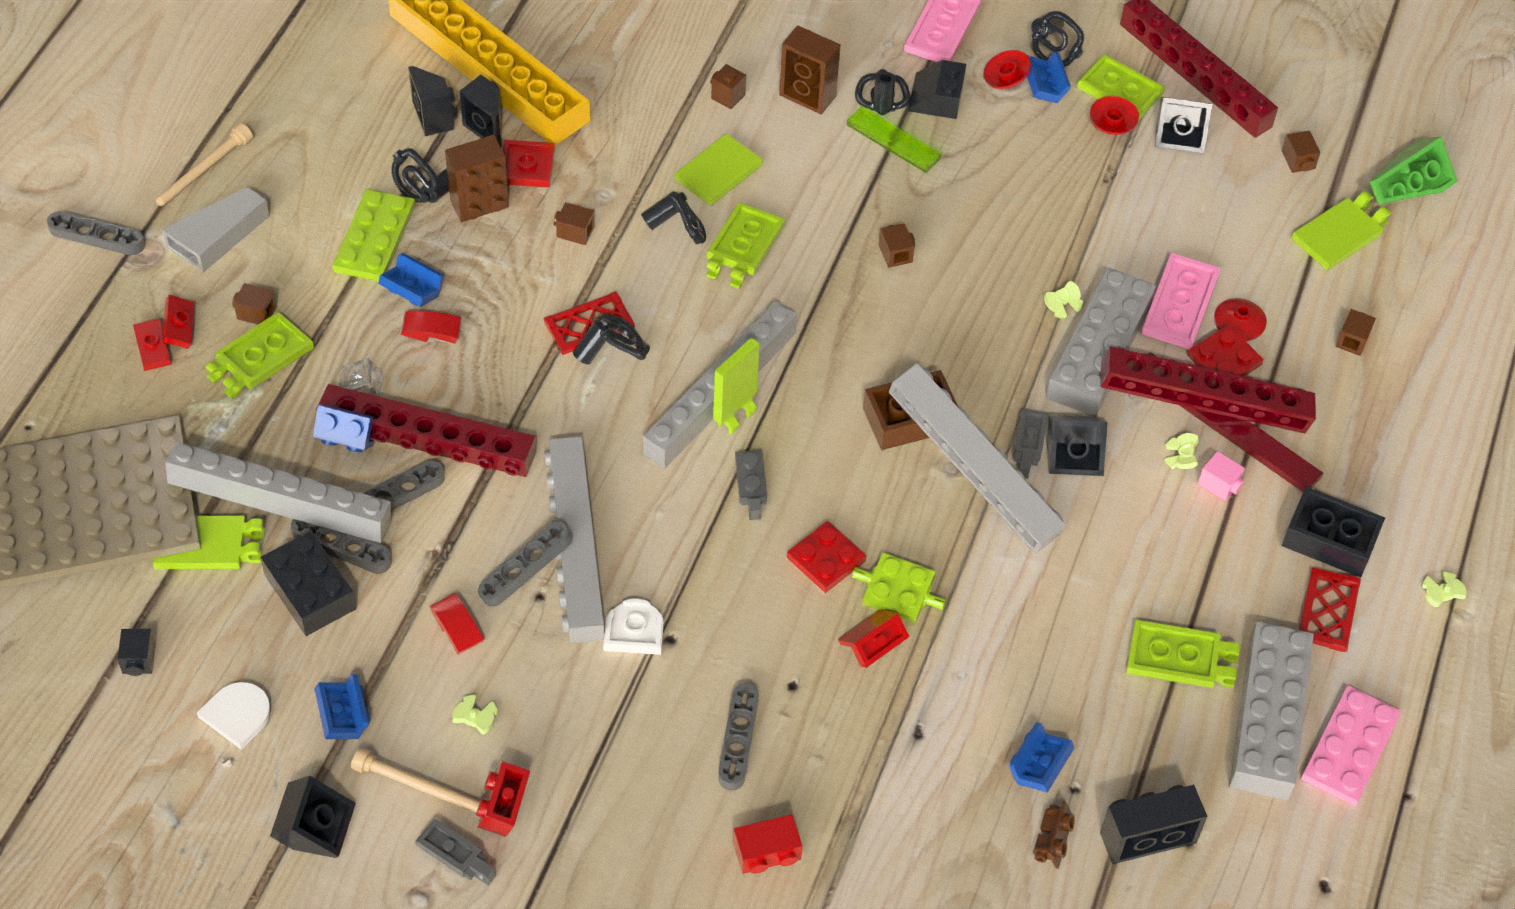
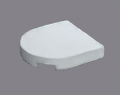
M639 598L626 599L623 603L609 611L606 618L604 651L661 655L663 617L649 601Z
M239 682L222 688L197 712L198 718L242 750L266 726L269 720L270 704L267 695L261 688L251 683Z

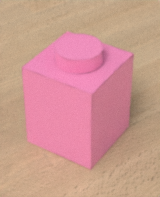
M1217 451L1202 469L1198 484L1226 501L1232 493L1236 495L1243 487L1245 481L1242 477L1245 468Z

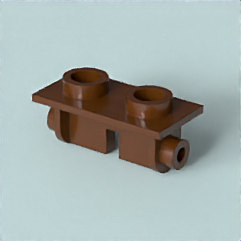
M1066 801L1062 802L1061 808L1057 805H1050L1045 810L1040 829L1042 832H1050V834H1038L1033 850L1036 861L1045 863L1047 859L1052 860L1056 869H1059L1061 859L1066 856L1068 834L1073 831L1075 824L1074 814L1071 813Z

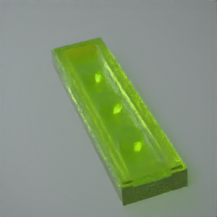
M861 106L847 119L848 127L925 173L941 160V152L864 106Z

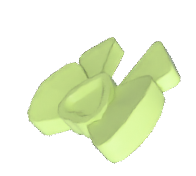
M1072 281L1067 282L1064 288L1055 293L1046 292L1044 294L1045 304L1054 312V317L1065 319L1067 317L1063 305L1069 303L1076 312H1079L1083 305V301L1080 300L1079 287Z
M1185 433L1178 436L1177 439L1171 438L1165 444L1166 448L1178 450L1179 455L1165 458L1166 464L1172 469L1175 467L1181 469L1196 467L1198 461L1195 457V447L1199 443L1198 436L1192 433Z
M1446 571L1442 574L1444 583L1440 586L1429 576L1425 578L1422 587L1426 589L1425 596L1427 601L1434 607H1438L1443 601L1453 598L1465 599L1467 594L1464 584L1455 579L1456 575Z
M476 695L464 696L463 702H460L453 710V723L465 722L467 725L476 727L481 734L488 733L494 725V715L498 714V709L494 702H490L480 712L478 708H474Z

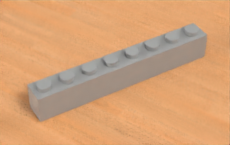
M775 301L643 436V455L665 469L713 420L715 370L752 337L760 343L759 372L796 334L797 313Z
M916 363L893 381L889 390L890 395L1035 554L1060 535L1066 526L1061 515L1057 511L1051 510L1044 502L1042 494L1029 486L1022 472L1014 469L1008 463L1005 454L989 442L988 436L982 429L975 427L970 421L967 412L961 408L959 409L953 403L950 394L934 382L933 376L927 369H922Z
M582 437L549 439V451H544L545 465L546 467H551L552 473H547L548 490H554V496H549L550 512L556 513L557 518L552 520V523L562 522L572 533L571 544L555 558V560H561L562 567H557L558 584L564 583V591H559L560 607L566 608L567 615H562L563 633L569 632L570 643L604 640V622Z
M176 442L165 462L168 484L374 542H382L391 523V501L184 443Z

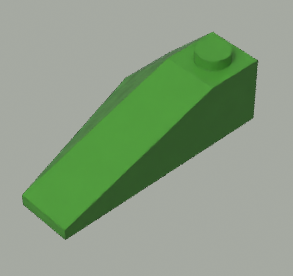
M1441 136L1416 140L1404 148L1370 180L1378 204L1442 193L1458 182Z

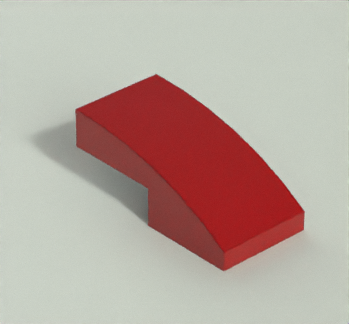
M405 311L401 335L427 342L429 337L455 344L459 335L461 317L433 311Z
M456 593L430 605V609L441 630L446 632L457 655L484 641L477 625Z

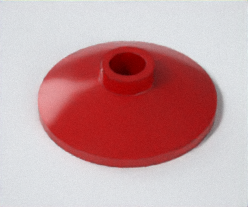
M1008 50L997 54L985 66L984 79L986 83L996 89H1006L1021 83L1031 70L1030 58L1026 53L1019 50Z
M1106 96L1093 103L1090 109V120L1102 132L1121 135L1132 131L1137 126L1139 112L1136 106L1125 98Z
M1233 298L1222 302L1217 307L1214 315L1215 325L1218 330L1230 324L1245 341L1254 340L1261 336L1267 324L1264 311L1254 302L1241 298Z

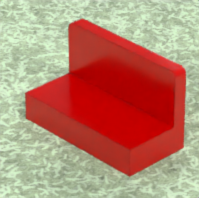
M880 609L838 638L840 645L851 647L860 666L867 668L910 636L897 612Z

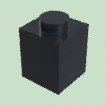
M121 629L117 660L122 674L131 676L152 674L156 643L151 629Z

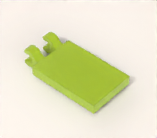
M1366 190L1354 202L1347 197L1293 232L1292 240L1328 271L1380 237L1384 230L1382 227L1389 222L1387 217L1392 212L1383 206L1373 217L1368 216L1364 211L1370 208L1371 205L1368 202L1374 196Z
M739 202L707 251V259L710 260L707 263L709 271L706 277L716 280L722 266H729L733 268L730 274L733 277L730 286L739 289L747 273L755 275L783 230L785 218Z
M277 312L216 351V360L209 362L205 366L210 372L206 376L212 383H217L222 379L225 372L229 370L233 376H229L223 381V384L227 387L224 393L230 399H233L241 392L245 385L250 390L314 349L313 341L281 313Z
M752 337L715 370L713 420L720 427L726 424L729 434H732L739 428V422L734 416L736 411L743 407L747 418H750L757 411L752 397L757 393L760 343Z
M195 516L200 549L153 558L154 569H240L241 562L261 563L262 551H259L260 543L250 542L244 545V538L264 539L265 527H262L263 519L254 518L246 522L245 516Z
M1135 620L1127 674L1213 688L1216 681L1224 687L1234 688L1237 668L1218 666L1217 661L1218 657L1228 663H1237L1241 644L1220 641V633Z

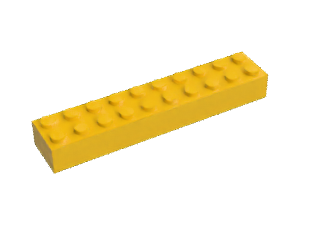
M389 0L391 17L471 81L482 75L489 81L495 82L499 87L500 104L548 143H555L556 146L590 122V101L464 1Z

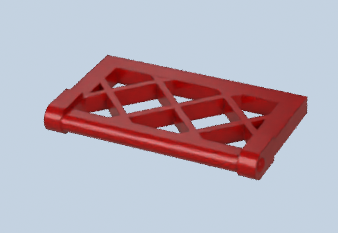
M616 291L543 318L544 324L551 333L562 355L574 351L594 322L592 320L596 312L621 317L635 328L632 318ZM610 302L614 305L613 310L599 307ZM593 310L589 319L576 316L580 313ZM568 319L565 328L555 324L561 320ZM572 320L586 324L582 333L569 330ZM612 329L613 331H615V332H617V333H619V334L622 333V332H620V331H616L615 329ZM565 335L578 338L569 343H566L564 340Z
M1312 567L1299 631L1308 632L1309 622L1313 621L1321 631L1317 634L1313 633V644L1346 652L1349 646L1361 579L1347 574L1343 575ZM1318 580L1326 581L1330 585L1319 591L1316 588ZM1340 586L1351 587L1349 597L1343 594L1339 589ZM1334 590L1341 601L1330 606L1322 595ZM1317 598L1325 609L1314 614L1312 606L1314 599ZM1346 605V617L1342 621L1334 610ZM1329 613L1337 624L1325 629L1318 618ZM1341 628L1343 630L1341 639L1333 638L1329 634Z

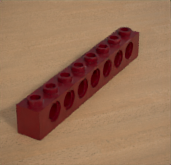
M1130 0L1124 4L1120 25L1250 135L1257 138L1273 127L1278 106L1150 0Z
M1112 346L1109 347L1101 361L1100 388L1304 434L1316 420L1314 392Z
M332 384L327 385L318 404H326L373 416L374 420L370 438L378 442H388L400 445L405 449H416L433 456L439 455L451 458L457 462L479 465L484 469L503 471L511 476L527 477L537 452L536 436Z

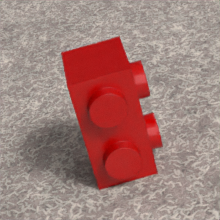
M502 761L495 772H489L484 788L488 789L486 799H481L476 812V816L480 817L478 828L504 837L509 834L517 819L530 770Z
M792 814L733 828V844L742 874L749 872L757 874L764 872L769 867L777 865L790 866L801 860L803 846Z

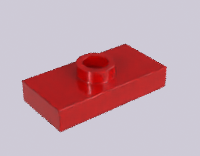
M168 295L165 301L162 342L186 349L189 348L192 340L193 301Z
M160 319L134 324L133 327L144 371L171 365L166 343L162 342L163 330Z

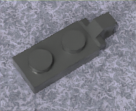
M1022 409L1013 456L1014 462L1020 463L1019 471L1022 472L1025 479H1028L1031 465L1038 466V462L1041 459L1049 414Z
M762 450L735 452L739 503H741V506L748 505L749 520H760L761 504H766L767 502Z
M434 819L415 841L417 847L462 877L472 880L475 876L487 885L496 877L495 868L486 863L488 857L483 854L481 848L437 819Z

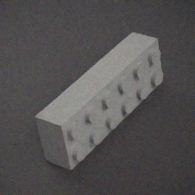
M1107 267L1050 378L1047 399L1090 416H1097L1109 392V389L1100 388L1101 361L1110 346L1125 350L1130 349L1151 307L1156 285Z
M1256 621L1249 639L1229 788L1289 800L1296 784L1313 633Z

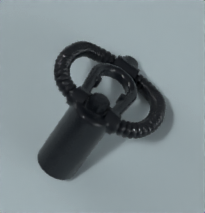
M1051 11L1032 22V49L1036 57L1048 60L1049 57L1041 52L1038 41L1042 42L1053 52L1064 50L1068 45L1067 33L1062 29L1065 21L1077 34V41L1068 53V57L1062 60L1064 67H1067L1073 60L1079 59L1082 56L1085 34L1082 28L1068 15L1060 11ZM1059 33L1063 39L1062 45L1056 47L1051 44V41L1047 40L1049 34Z
M880 69L877 74L869 73L860 78L855 89V99L858 104L864 108H870L871 111H876L880 115L895 112V110L906 107L911 98L906 81L900 75L892 74L885 69ZM875 80V87L870 92V102L862 97V91L868 81ZM895 82L900 85L903 93V100L897 103L894 102Z
M412 148L399 149L393 154L394 161L391 166V173L394 183L397 185L398 190L402 192V195L414 198L416 203H435L449 192L447 168L436 175L432 167ZM408 156L420 165L430 179L428 181L415 166L408 165L403 168V180L416 194L406 189L401 178H399V167ZM409 171L417 176L418 182L421 181L423 184L421 189L417 187L416 183L411 181L408 176Z
M672 191L641 213L649 228L654 230L679 212L685 229L694 243L703 244L706 241L705 228L698 216L689 207L686 201L687 197L683 192L678 194Z
M603 314L592 323L574 349L573 355L578 361L589 365L607 341V343L615 346V348L639 360H644L650 350V346L645 344L635 328L626 320L615 315ZM612 329H615L616 331H620L622 333L619 334L613 331Z

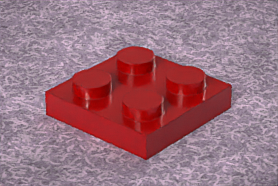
M504 140L503 153L506 162L507 185L550 188L555 143Z
M1230 324L1190 348L1187 354L1198 366L1225 371L1243 377L1260 367L1264 360Z
M826 521L787 552V559L825 594L850 575L855 567H860L865 563L867 556L829 521Z

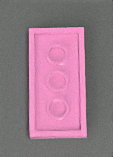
M928 0L905 44L904 52L935 62L941 60L952 61L982 4V0Z
M1171 253L1141 334L1186 349L1192 348L1221 268Z
M1347 685L1301 780L1356 807L1402 711Z

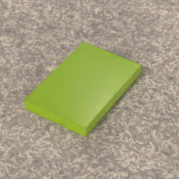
M1105 54L1099 58L1077 83V88L1097 99L1106 96H1118L1129 100L1138 109L1139 120L1164 94L1166 88Z
M726 133L674 173V180L712 206L763 165V159Z

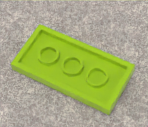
M365 189L333 262V272L379 281L380 275L389 270L415 208V199Z

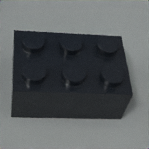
M1306 486L1281 546L1361 578L1386 517Z
M312 531L260 557L265 577L305 636L357 609L353 590Z
M1194 784L1185 787L1183 785H1176L1165 792L1157 794L1155 792H1148L1137 799L1129 801L1120 799L1108 806L1100 835L1113 865L1196 844L1208 816Z

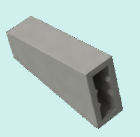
M248 187L165 227L162 232L166 247L202 272H205L269 217L268 202L261 193H255Z

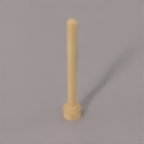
M243 123L236 125L231 130L232 133L228 140L156 198L157 205L164 206L235 146L246 145L253 139L250 129Z
M359 747L353 757L351 769L363 774L374 771L472 812H477L480 801L381 762L368 749Z

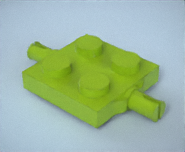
M882 553L878 565L872 572L855 567L852 578L867 583V590L862 600L863 605L877 610L897 612L901 619L916 623L920 612L926 605L943 610L946 599L931 594V585L936 571L886 553Z

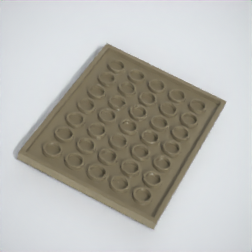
M175 415L0 448V588L199 550L200 542L192 490L168 484L165 462L176 442L184 443L180 416Z

